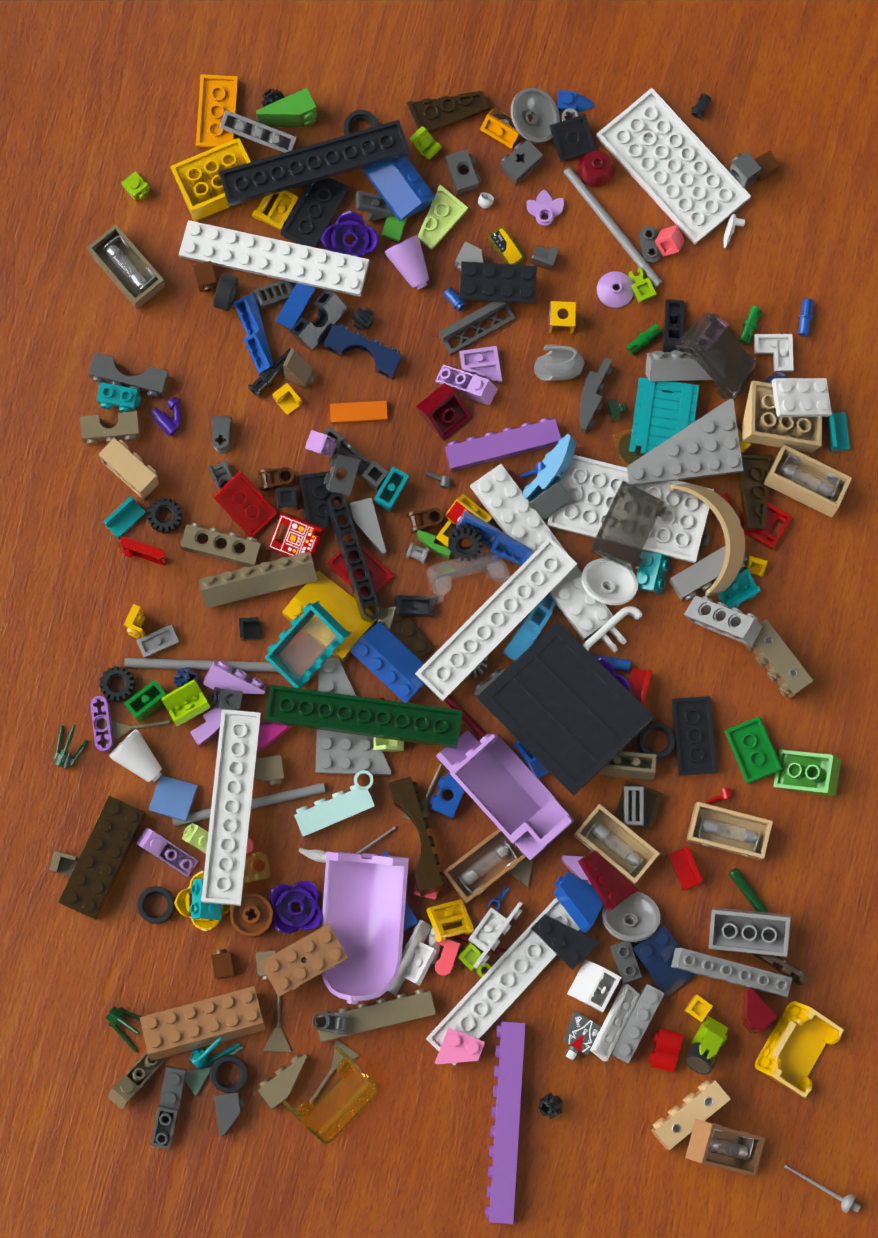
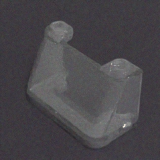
M490 549L481 551V554L477 555L474 560L471 557L470 561H467V558H464V561H460L461 557H458V559L454 558L433 564L427 569L426 573L434 604L444 602V595L452 587L451 580L485 571L487 580L493 579L499 586H502L510 577L503 558L490 552Z

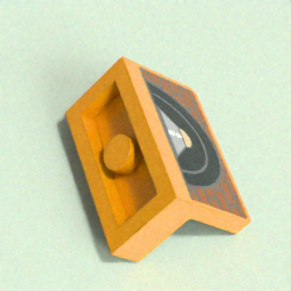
M497 108L492 109L487 114L480 128L482 132L511 149L520 135L512 122V118Z

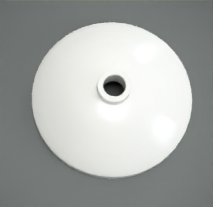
M606 558L596 559L588 563L582 572L581 581L585 591L601 603L622 605L631 601L636 595L638 589L637 578L629 567L619 561Z

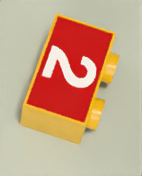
M465 494L456 499L445 515L455 526L464 510L488 524L493 518Z

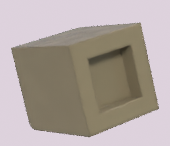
M54 851L49 870L71 876L79 858Z

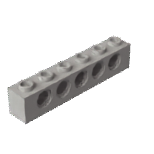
M675 948L671 964L672 968L746 988L751 987L754 990L780 997H788L792 981L791 977L684 948Z

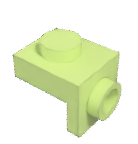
M191 823L185 828L182 840L206 854L208 832L200 826Z

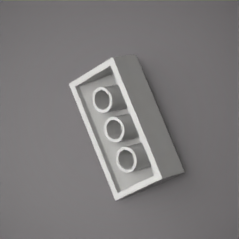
M713 907L708 949L787 957L791 915Z

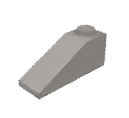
M372 498L349 503V511L354 525L382 556H386V549Z

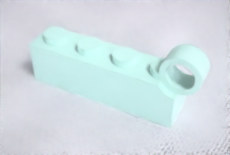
M361 770L354 776L355 785L350 787L351 791L344 793L341 790L332 794L333 798L326 801L325 798L315 801V806L308 808L306 805L297 809V814H294L302 836L304 837L374 807L375 805L368 791L373 784L372 774ZM362 773L370 777V783L365 787L357 783V777Z

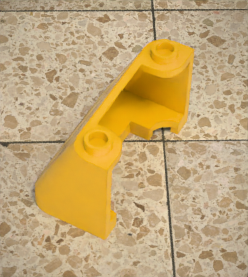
M796 1001L790 1002L755 1061V1068L796 1094L806 1098L812 1090V1080L808 1078L809 1073L826 1043L833 1045L839 1042L844 1029L813 1008Z

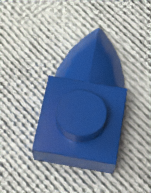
M558 91L557 108L560 111L572 108L577 112H582L594 106L590 99L577 94V92Z

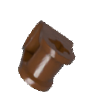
M289 467L268 468L258 471V475L261 478V491L291 487L295 483L294 472ZM286 473L291 474L290 480L283 481L281 479L282 475Z
M438 508L413 511L406 514L410 521V533L412 534L417 533L418 530L426 531L438 528L444 522L443 512ZM433 514L440 515V520L433 522L430 520V517Z

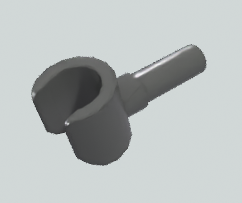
M427 471V476L440 481V487L450 488L451 480L448 476H438Z

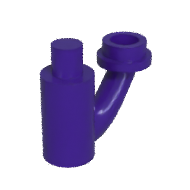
M173 397L167 403L169 410L173 409V420L164 411L160 412L158 408L151 412L155 416V422L169 437L179 430L181 423L180 399Z

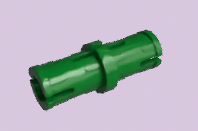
M753 305L750 307L746 321H743L742 332L738 338L740 343L749 345L752 334L758 326L757 322L762 312L761 308L759 309V307Z
M654 323L644 333H639L635 340L626 345L627 350L635 346L629 353L634 355L642 347L648 346L651 340L663 333L661 328L653 332L659 327Z

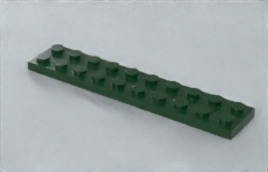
M271 685L265 723L457 748L462 710Z

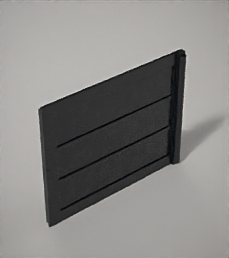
M558 621L476 697L573 796L587 785L655 719V716Z

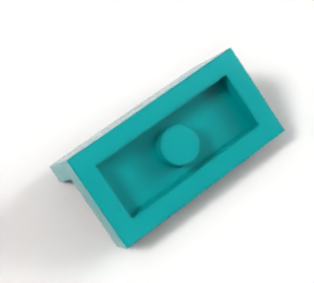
M831 410L832 414L826 417L830 452L850 450L846 412L833 413V410Z
M130 496L103 522L120 539L146 512Z

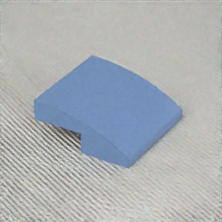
M161 775L149 811L187 822L198 785Z

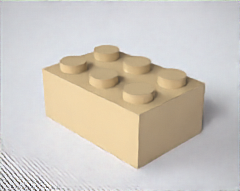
M113 438L98 454L102 463L138 496L145 500L159 485L157 472L150 465L146 467L142 462L143 459L137 453H130L129 447L121 439L117 441Z

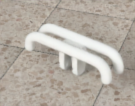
M633 606L624 607L586 640L582 646L588 651L601 638L613 652H616L618 650L617 646L609 639L606 633L609 631L624 645L626 643L625 638L614 626L626 615H630L638 620L642 617V612Z

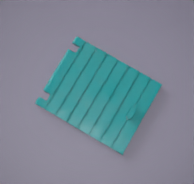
M639 377L629 452L635 453L636 446L642 447L641 454H646L694 423L699 385L671 381H649L648 378Z

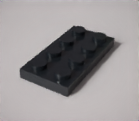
M333 178L308 184L280 235L296 244L316 248L322 234L331 223L350 188Z
M462 261L459 300L535 305L537 266Z
M710 696L671 699L678 776L717 773Z

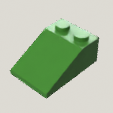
M305 88L256 110L257 122L269 127H308L317 120V108L308 89Z
M779 749L778 760L783 770L775 773L774 788L836 797L841 765L840 758L829 754Z

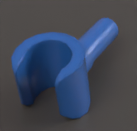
M543 462L536 463V469L522 473L521 477L524 478L538 474L546 465Z
M505 886L496 899H492L489 902L488 906H490L491 902L495 901L498 903L495 911L498 910L502 898L510 888Z

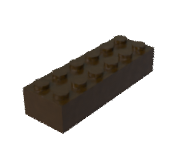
M108 796L58 903L90 918L97 919L146 816L144 811Z

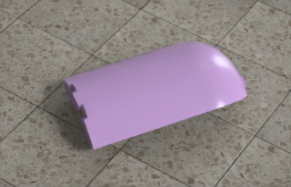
M327 851L321 928L330 924L348 960L322 973V977L329 991L335 996L347 1000L349 1004H359V1001L380 997L391 988L398 976L402 959L409 858L390 855L378 856V854L369 853L353 854L351 852Z

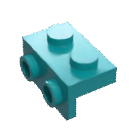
M642 551L636 573L638 581L637 590L651 591L661 595L662 590L665 588V578L670 568V559L661 553Z
M745 567L739 571L731 585L724 592L717 593V596L721 603L732 609L733 607H738L742 601L754 598L757 595L756 593L761 590L755 584L749 570Z
M194 879L191 886V918L221 920L222 904L202 903L203 879Z

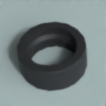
M356 110L345 119L344 135L351 134V124L358 119L369 121L372 127L379 126L378 121L371 112Z
M227 273L222 274L214 296L213 306L224 311L230 310L237 292L238 277Z
M659 722L650 723L638 737V747L641 753L657 755L656 760L668 756L675 745V736L671 728ZM652 730H660L667 736V746L661 752H652L645 744L646 735Z
M153 886L141 893L138 898L137 908L144 920L152 924H160L171 918L175 910V901L168 890ZM152 894H161L167 900V910L161 916L153 917L145 910V901Z
M227 1054L220 1056L211 1066V1082L217 1090L223 1093L237 1092L247 1081L246 1065L235 1055ZM226 1062H232L240 1069L239 1080L230 1086L222 1084L217 1077L218 1068Z

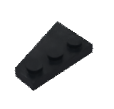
M330 471L299 475L297 478L305 521L321 526L326 530L329 519L327 502L332 492L327 490L324 479L326 473H330Z
M545 914L531 927L541 940L571 970L600 943Z

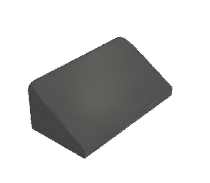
M557 482L529 502V506L536 510L544 521L573 499L564 486Z

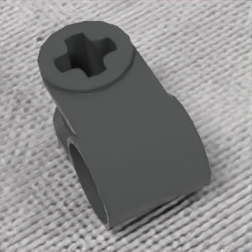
M212 416V443L214 449L218 453H226L231 446L232 416ZM220 440H224V442L220 446L218 443H220Z
M225 459L220 464L208 466L218 490L232 479L231 471Z
M320 1012L313 1016L312 1025L316 1030L348 1035L346 1030L350 1015ZM324 1016L326 1025L318 1027L315 1024L316 1017Z

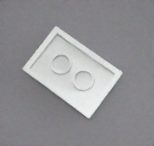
M775 378L772 380L777 417H829L832 414L826 378Z

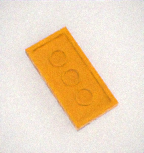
M200 75L196 148L212 149L234 140V133L221 129L219 126L225 110L236 113L238 76Z

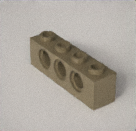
M192 523L191 525L186 524L181 549L251 567L257 565L261 543H258V540L255 538L247 537V539L239 538L240 535L229 532L227 535L221 533L219 529L210 528V530L203 529V526L200 524ZM207 536L208 541L205 544H200L198 542L199 537ZM221 540L227 542L226 547L223 549L216 547L217 543ZM238 545H243L245 551L243 553H236L235 548Z

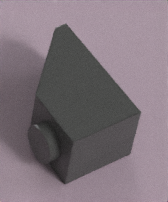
M239 1093L214 1096L219 1136L226 1134L241 1114V1108H244L243 1096H239Z

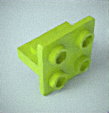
M195 680L188 682L161 698L176 726H180L210 708Z

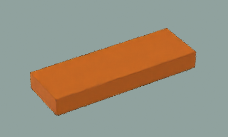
M387 401L330 404L331 424L388 421Z

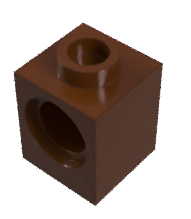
M208 261L193 265L199 292L213 291L217 287V281L212 262Z
M226 949L216 950L215 954L211 955L214 978L220 979L235 976L232 953L227 952Z

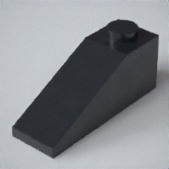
M665 299L662 351H682L684 342V301Z

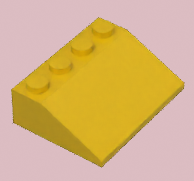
M240 138L170 166L194 222L229 208L218 172L251 162Z
M318 570L316 573L318 581L306 583L282 613L284 617L292 622L297 616L301 617L304 613L302 609L308 603L313 604L319 601V604L345 630L351 632L350 636L333 653L344 662L351 653V648L368 632L377 619L375 618L371 622L364 621L360 616L355 598ZM366 608V613L373 615L372 611ZM316 614L302 629V631L324 648L337 636Z

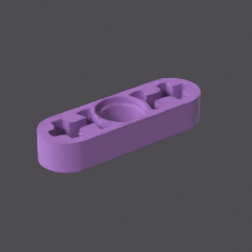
M95 696L90 703L95 746L100 751L108 752L114 747L110 703L103 696ZM99 700L104 703V706H101V711L106 713V715L96 716L97 713L100 714V709L96 707ZM102 718L106 719V728L99 729L97 726L98 721ZM99 732H108V734H104L105 740L109 741V744H106V748L100 745V742H103V735H99Z

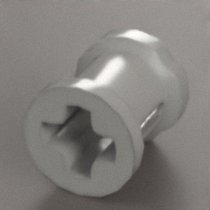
M411 542L406 558L411 557L424 564L429 548H422Z

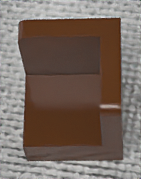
M771 151L754 159L761 167L757 178L758 182L778 172L780 165Z

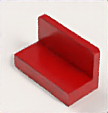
M632 667L628 681L630 685L629 692L644 705L652 670L648 669V671Z
M688 846L668 854L683 891L703 882Z

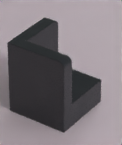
M296 487L277 488L278 508L293 507L294 510H298Z
M259 617L239 618L241 641L260 640Z

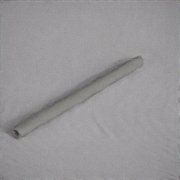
M571 167L567 168L563 172L637 266L642 268L643 273L647 278L649 277L655 288L662 283L661 279Z
M125 658L124 666L130 668L161 669L191 667V670H209L214 661ZM225 661L235 670L279 672L270 662Z
M324 783L252 799L251 809L324 793ZM211 808L189 813L187 822L172 818L173 826L209 819Z

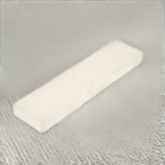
M629 984L622 985L590 1049L602 1061H608L640 996Z

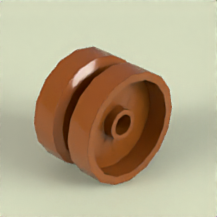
M248 893L242 895L241 906L232 905L230 909L232 926L246 937L256 938L264 935L273 923L274 912L272 906L265 897L259 894ZM251 912L256 914V918H253V920L249 919Z

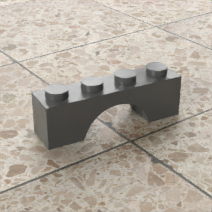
M94 352L88 373L93 382L99 384L100 382H107L113 385L138 389L139 393L140 391L145 392L153 398H158V396L164 397L169 379L168 371L150 366L141 375H123L116 369L113 357Z
M328 426L323 434L336 439L334 443L337 444L334 453L330 455H335L336 450L357 455L360 463L356 476L375 491H378L389 472L375 461L366 458L355 450L342 435Z

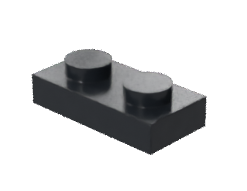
M397 595L395 597L397 616L433 618L435 615L433 597Z

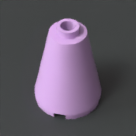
M417 235L385 251L388 259L412 288L416 287L419 290L427 286L426 281L429 280L420 239Z

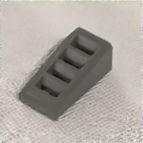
M280 280L253 291L261 310L287 300L293 291V287L289 281ZM283 285H286L289 293L285 294ZM276 288H279L281 296H278ZM272 290L275 298H271L269 291ZM264 293L268 299L266 301H264L262 294Z

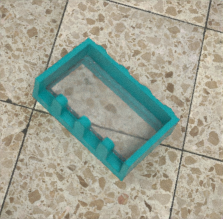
M319 601L313 604L308 603L302 609L304 613L301 617L297 616L290 623L292 627L289 630L285 629L279 635L280 640L277 643L274 642L267 649L269 653L265 658L294 688L304 686L351 634L319 604Z

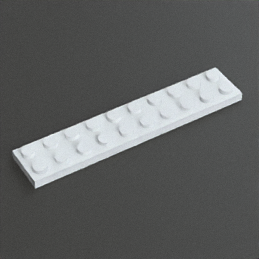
M189 220L179 251L180 258L202 263L211 261L212 265L358 297L361 296L370 262L369 259Z
M502 464L470 485L502 531L533 549L532 554L549 537L565 551L537 511L529 506L528 499L526 500L522 496V491ZM575 566L549 594L584 640L606 624L613 617V614L604 603L595 600L585 591L581 581L582 572Z
M549 537L415 675L443 701L550 593L577 563Z
M222 709L201 897L202 903L241 906L261 717L259 712Z
M557 898L548 905L428 1035L426 1040L438 1051L441 1048L448 1028L479 1039L556 956L531 929L544 914L577 931L580 930Z

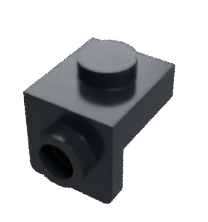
M214 687L210 697L211 705L219 709L240 711L243 692Z

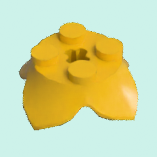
M201 871L193 876L190 886L177 895L174 904L179 913L189 917L197 928L209 931L216 927L220 920L192 919L190 912L192 904L191 886L194 879H204V871ZM222 904L221 917L230 911L232 905Z

